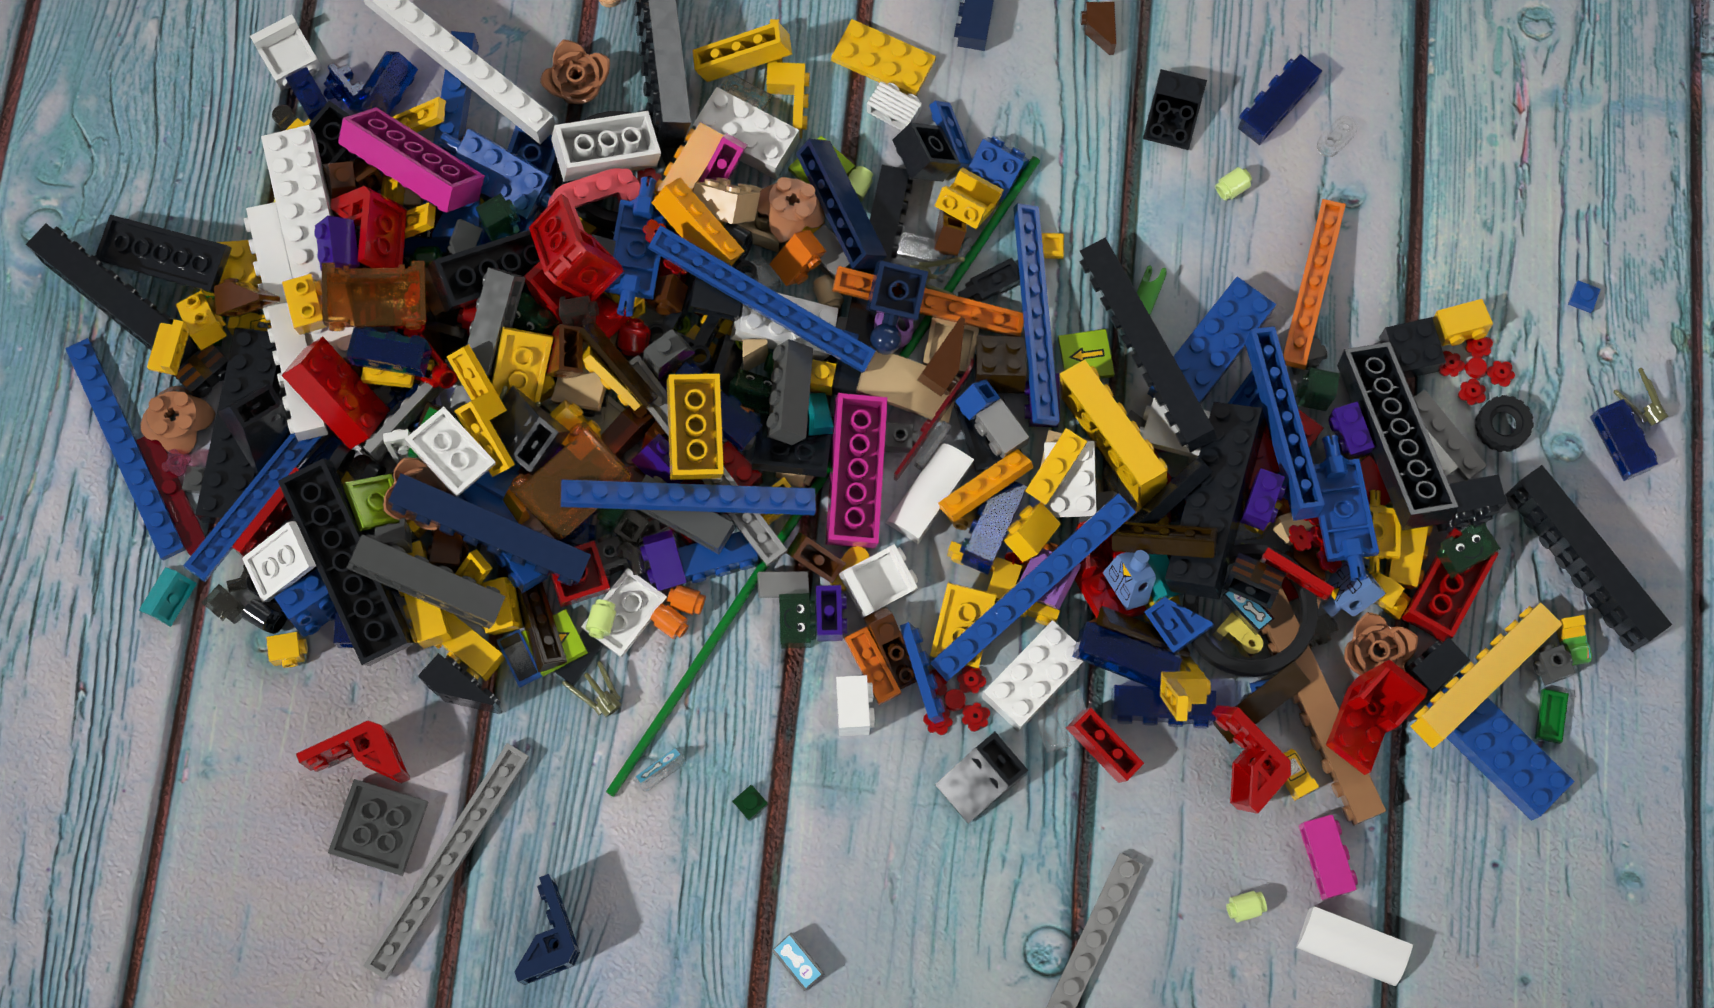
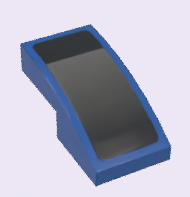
M520 629L497 640L519 688L542 677L541 673L537 670L534 658Z

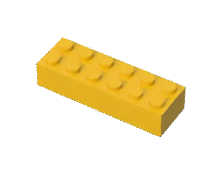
M1083 360L1060 373L1061 399L1090 439L1097 441L1096 447L1138 505L1143 507L1166 486L1168 482V467L1162 458L1158 459L1154 454V448L1148 439L1144 440L1140 435V429L1136 422L1128 419L1124 406L1114 400L1110 387L1107 384L1103 385L1100 381L1096 368L1094 366L1090 367L1086 360Z

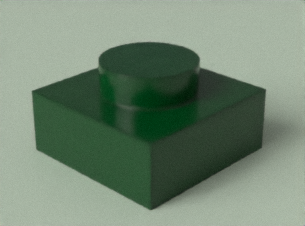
M752 784L732 800L733 804L748 821L768 806L767 801Z

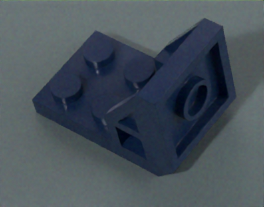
M550 874L539 877L541 884L537 885L542 901L548 902L550 909L546 910L550 925H553L554 928L537 934L514 971L517 981L523 985L574 967L580 955V950L558 886ZM557 941L558 947L553 949V944Z

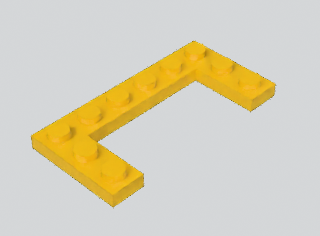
M437 97L397 114L393 118L418 133L444 122L446 101ZM383 173L381 195L403 206L405 187ZM428 202L407 211L405 239L434 228L435 205Z

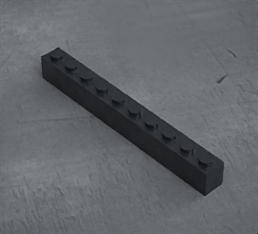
M887 165L881 166L870 222L887 254L883 261L891 263L892 258L897 259L899 245L895 243L897 236H902L904 223L900 222L901 215H906L909 201H906L905 197L906 193L911 194L913 179H909L906 169ZM874 269V270H858V271H861V272H865V273H869V274H873V275H874L875 269ZM852 297L845 331L859 334L858 340L870 347L872 346L870 336L874 329V320L877 312L866 310L868 300ZM838 359L832 394L861 395L856 393L861 372Z
M1106 237L1080 250L1082 260L1079 263L1084 273L1091 274L1092 279H1090V283L1095 292H1101L1103 297L1100 298L1104 309L1106 311L1111 310L1113 316L1110 318L1116 330L1121 328L1124 333L1121 336L1122 341L1127 349L1132 348L1135 354L1131 356L1137 368L1143 367L1145 373L1142 376L1148 387H1154L1156 393L1153 396L1159 407L1164 405L1167 410L1164 415L1170 427L1176 426L1178 432L1175 435L1182 447L1186 445L1191 453L1217 440L1211 422Z

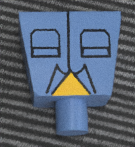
M1143 550L1117 555L1103 572L1126 611L1148 604L1155 583L1156 575L1148 563L1149 555Z
M1344 560L1342 566L1326 582L1333 586L1334 590L1331 593L1332 597L1322 607L1331 617H1334L1341 609H1344L1351 616H1356L1386 594L1366 568V579L1359 581L1358 577L1357 581H1351L1348 561Z

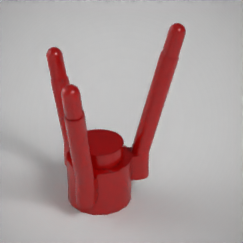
M419 335L422 344L438 365L432 369V379L418 374L414 376V379L430 384L433 388L441 386L444 389L452 387L458 380L456 373L439 357L425 337Z

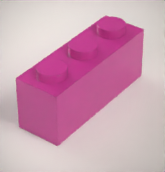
M726 133L720 140L699 182H705V179L716 180L718 177L730 180L748 145Z
M1332 814L1301 823L1299 825L1300 833L1321 899L1326 900L1357 890L1358 880L1354 870H1350L1348 864L1350 859L1349 851L1346 845H1342L1340 839L1342 830L1339 821L1334 820Z

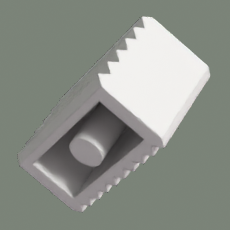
M882 81L867 102L868 114L900 129V131L910 122L915 123L922 111V103L917 96L913 94L906 95L895 84H886Z

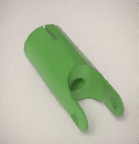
M1151 265L1147 266L1137 290V294L1149 315H1151L1167 275L1166 268H1162L1158 278L1149 282L1152 274Z

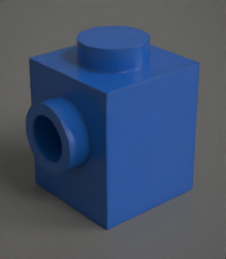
M987 379L973 383L955 402L960 407L962 414L968 420L976 418L977 413L999 400L1000 397Z

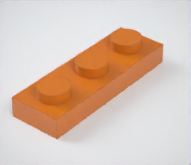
M867 626L844 637L861 673L867 675V683H873V695L878 705L900 695L901 690Z

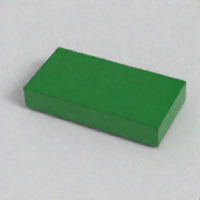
M1549 689L1541 690L1535 739L1558 744L1563 742L1569 693Z

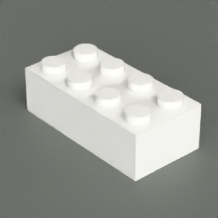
M716 87L693 123L694 130L701 122L723 135L728 133L746 143L748 146L740 161L775 180L800 142L799 130L718 87Z
M649 111L554 125L551 138L563 182L578 180L613 168H626L634 171L657 167L661 155Z
M778 293L836 327L838 308ZM741 304L738 319L733 321L730 339L741 342L744 339H766L768 341V348L773 350L790 339L812 347L813 360L824 361L830 356L829 353L744 304Z
M1052 620L983 692L982 698L1019 732L1087 661L1090 654Z

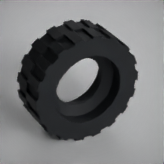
M1496 396L1491 401L1486 402L1476 416V434L1488 448L1495 449L1497 452H1509L1512 449L1519 448L1531 435V430L1534 427L1533 415L1529 411L1530 408L1522 400H1518L1514 396ZM1505 412L1513 416L1516 421V428L1513 433L1502 435L1494 429L1492 420L1496 414Z

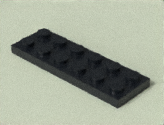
M110 215L95 257L104 264L214 293V286L220 283L232 248L221 243Z

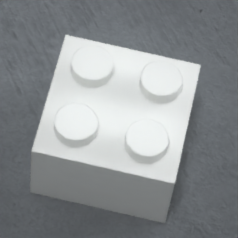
M867 675L836 677L839 736L869 735L870 728H873L875 723L874 708H869V703L873 702V683H867Z

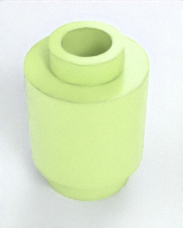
M857 166L848 176L860 202L863 201L873 182V173L863 166Z
M1237 167L1219 179L1215 189L1224 201L1232 200L1251 187L1250 181H1252V177L1245 168Z
M598 599L592 605L585 628L589 631L590 636L603 639L604 636L610 635L616 615V605L614 603Z
M1250 891L1230 897L1229 903L1226 904L1229 917L1231 919L1234 918L1237 923L1262 916L1263 912H1267V904L1261 891Z

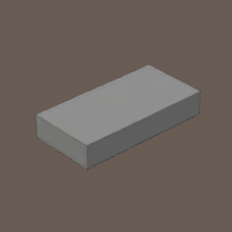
M808 571L758 572L757 574L758 598L809 597Z

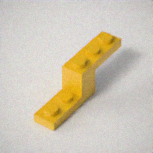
M770 19V24L779 22V19ZM783 58L767 63V94L794 95L793 127L799 130V138L802 139L803 130H807L808 116L803 115L804 108H808L809 94H805V87L810 85V73L805 72V63H783Z
M468 344L447 356L448 361L471 399L469 403L454 410L464 429L496 462L488 470L491 476L494 477L515 465L490 422L491 419L507 410Z
M951 541L947 556L951 557V561L957 564L965 565V563L975 566L974 569L983 573L993 572L987 592L997 594L995 603L1016 585L1022 569L1021 565L1015 563L1013 565L1010 561ZM1035 602L1020 617L1028 615L1036 618V622L1047 626L1052 620L1056 623L1060 610Z
M1180 656V671L1161 672L1160 697L1176 721H1187V715L1192 710V704H1206L1207 695L1211 693V683L1191 656Z

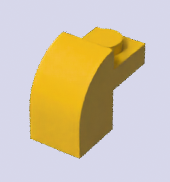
M1381 573L1371 574L1386 593L1373 604L1381 607L1392 618L1399 620L1411 601V598L1403 592L1405 588Z

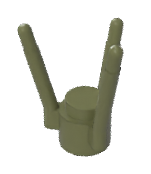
M965 257L919 262L918 265H910L908 267L928 271L925 288L956 296L954 293L927 284L930 279L938 278L936 274H931L928 267L965 261Z
M1639 368L1638 371L1652 401L1651 404L1643 408L1645 413H1642L1618 390H1614V394L1639 417L1642 424L1648 421L1650 426H1653L1669 416L1661 405L1651 380L1647 378L1643 368Z
M598 661L597 665L610 693L608 691L603 692L589 673L584 674L585 678L599 695L596 698L598 704L566 680L562 682L572 693L592 707L599 716L603 713L605 717H608L622 706L619 702L621 697L617 694L601 661Z

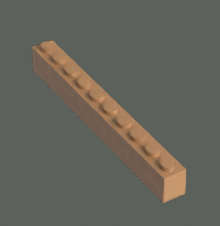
M1282 586L1271 609L1266 608L1275 619L1260 631L1262 635L1267 637L1269 642L1267 648L1271 657L1280 653L1291 644L1300 627ZM1308 645L1307 649L1295 663L1311 683L1290 699L1293 704H1298L1301 711L1299 713L1301 723L1310 730L1312 735L1310 736V742L1315 751L1319 750L1322 756V760H1320L1321 766L1326 774H1330L1334 782L1331 784L1335 796L1337 798L1340 797L1344 804L1342 811L1348 822L1352 821L1353 826L1383 814L1386 812V809L1369 773L1366 775L1362 774L1326 746L1339 708Z

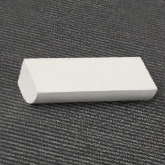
M940 444L885 523L916 544H919L942 511L938 502L957 490L973 467L974 459L949 444Z
M1313 906L1308 910L1296 948L1396 986L1405 971L1413 944Z

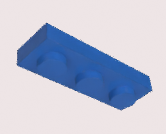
M935 100L929 105L932 119L945 132L961 163L958 168L963 167L967 169L972 161V157L952 106L949 102Z

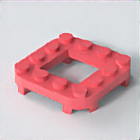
M613 168L561 185L551 195L548 206L560 194L566 196L569 199L579 229L585 232L575 208L610 196H617L619 203L620 200L632 201L639 196L640 183L631 170Z

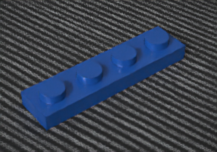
M907 622L900 625L928 718L936 724L944 721L942 713L945 712V707L940 697L937 698L935 689L938 688L934 675H930L927 667L930 665V659L927 652L922 651L920 645L923 642L922 634L919 628H915L911 623Z

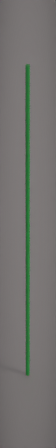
M1032 156L1007 196L966 254L965 261L960 263L943 290L953 293L1040 163L1037 157ZM925 315L913 333L912 339L903 348L899 356L904 358L910 357L930 327L932 316ZM831 457L828 462L827 476L817 477L810 487L815 488V497L830 476ZM803 515L790 516L777 536L783 545ZM763 560L755 568L606 790V793L610 796L615 797L757 585L758 572H765L768 567Z

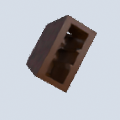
M559 324L552 332L553 342L546 376L571 378L583 373V338L579 334L582 327Z

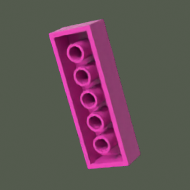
M376 107L343 118L338 141L340 145L345 147L350 153L364 159L367 164L381 170L386 176L392 177L401 183L403 187L409 188L422 199L431 202L439 210L448 213L479 201L485 175Z
M838 393L835 399L825 545L859 546L875 549L879 543L888 397Z

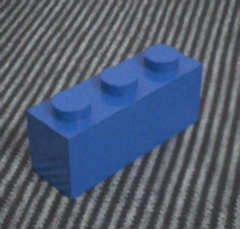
M741 531L732 533L719 555L699 543L677 548L686 581H692V583L703 582L706 580V577L715 574L717 577L725 576L731 573L730 570L737 568L747 570L753 568L755 563H759L757 552Z

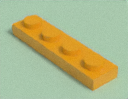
M1019 449L1014 450L938 502L940 509L953 522L957 521L1033 469L1032 461Z

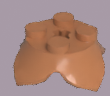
M563 39L554 50L553 66L544 70L540 83L550 94L564 99L566 103H588L597 97L600 87L607 79L610 59L597 52L589 55L578 43ZM579 75V79H574L573 76Z
M781 177L777 183L767 186L760 191L757 211L760 214L768 215L771 233L780 243L789 241L795 233L802 232L806 226L817 228L825 221L824 210L815 195V188L811 184H807L799 179Z
M172 386L163 390L149 401V407L142 417L141 432L151 441L158 440L164 449L171 454L186 457L195 447L197 432L208 428L212 424L216 413L205 400L190 395L189 391L183 387ZM177 413L179 416L175 417L176 420L171 421L170 417Z
M403 458L394 469V484L387 490L384 496V511L398 520L401 518L412 520L422 529L437 530L440 526L434 523H430L429 526L415 520V515L408 512L405 516L392 511V506L388 504L400 473L455 496L421 459Z
M1367 612L1356 623L1353 638L1345 647V662L1359 675L1389 659L1405 671V663L1416 652L1418 636L1404 627H1390L1380 615ZM1374 647H1376L1377 650L1383 651V654L1380 657L1374 654Z

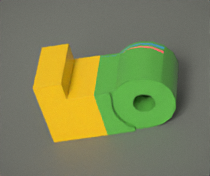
M1584 615L1559 620L1562 623L1556 630L1560 646L1563 645L1565 650L1570 652L1573 659L1572 666L1590 663L1592 653L1584 628L1586 625Z

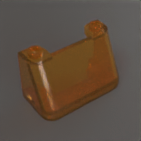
M411 261L412 266L408 267V269L405 268V265H399L400 268L349 269V266H343V270L335 268V263H321L323 324L329 327L330 331H343L345 327L406 326L407 329L411 330L421 329V325L426 324L425 262Z
M584 421L581 424H575L569 430V443L535 474H519L513 479L512 485L509 487L510 491L556 540L565 538L598 509L561 507V480L627 482L632 475L625 464Z

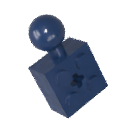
M882 260L876 263L866 310L884 314L882 324L876 326L870 336L871 345L876 352L889 355L899 349L902 336L896 327L898 317L912 321L918 320L928 271ZM899 285V290H902V294L895 297L892 288Z

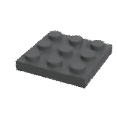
M354 779L328 854L403 876L429 802Z

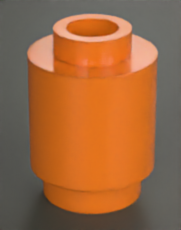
M677 585L676 588L671 587L667 597V601L671 602L670 606L691 615H694V613L700 615L706 600V596L702 595L701 591L683 585Z
M660 604L650 618L654 622L655 627L672 639H675L677 636L681 638L689 628L687 625L688 619L669 605Z

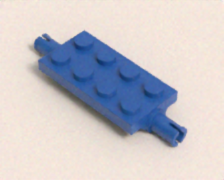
M467 129L462 142L447 132L441 135L440 138L444 139V141H438L440 147L454 153V157L485 175L481 189L482 193L499 201V203L526 219H531L538 207L544 206L547 208L551 197L548 190V183L552 177L550 174L473 129Z
M648 177L641 178L639 196L634 200H620L613 241H616L613 257L621 264L623 272L604 292L620 295L617 314L624 316L626 307V317L633 315L635 297L654 300L661 256L648 249L650 243L645 239L646 233L643 232V227L651 219L657 221L658 224L662 223L667 226V220L651 203L654 200V190L657 183L651 177L648 186Z
M1332 435L1331 440L1330 436H1325L1322 438L1326 458L1324 462L1314 465L1325 504L1318 519L1327 562L1347 560L1351 581H1357L1358 577L1359 581L1367 578L1363 557L1377 556L1379 554L1359 459L1348 460L1341 455L1337 435Z

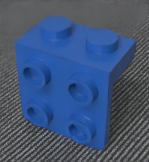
M992 136V138L982 139L967 170L1002 188L1004 191L999 202H1002L1009 193L1020 170L1026 167L1030 159L1024 157L1026 153L1015 147L1010 149L1004 145L1005 141Z
M315 569L274 597L289 621L303 637L315 634L321 626L339 617L318 569Z

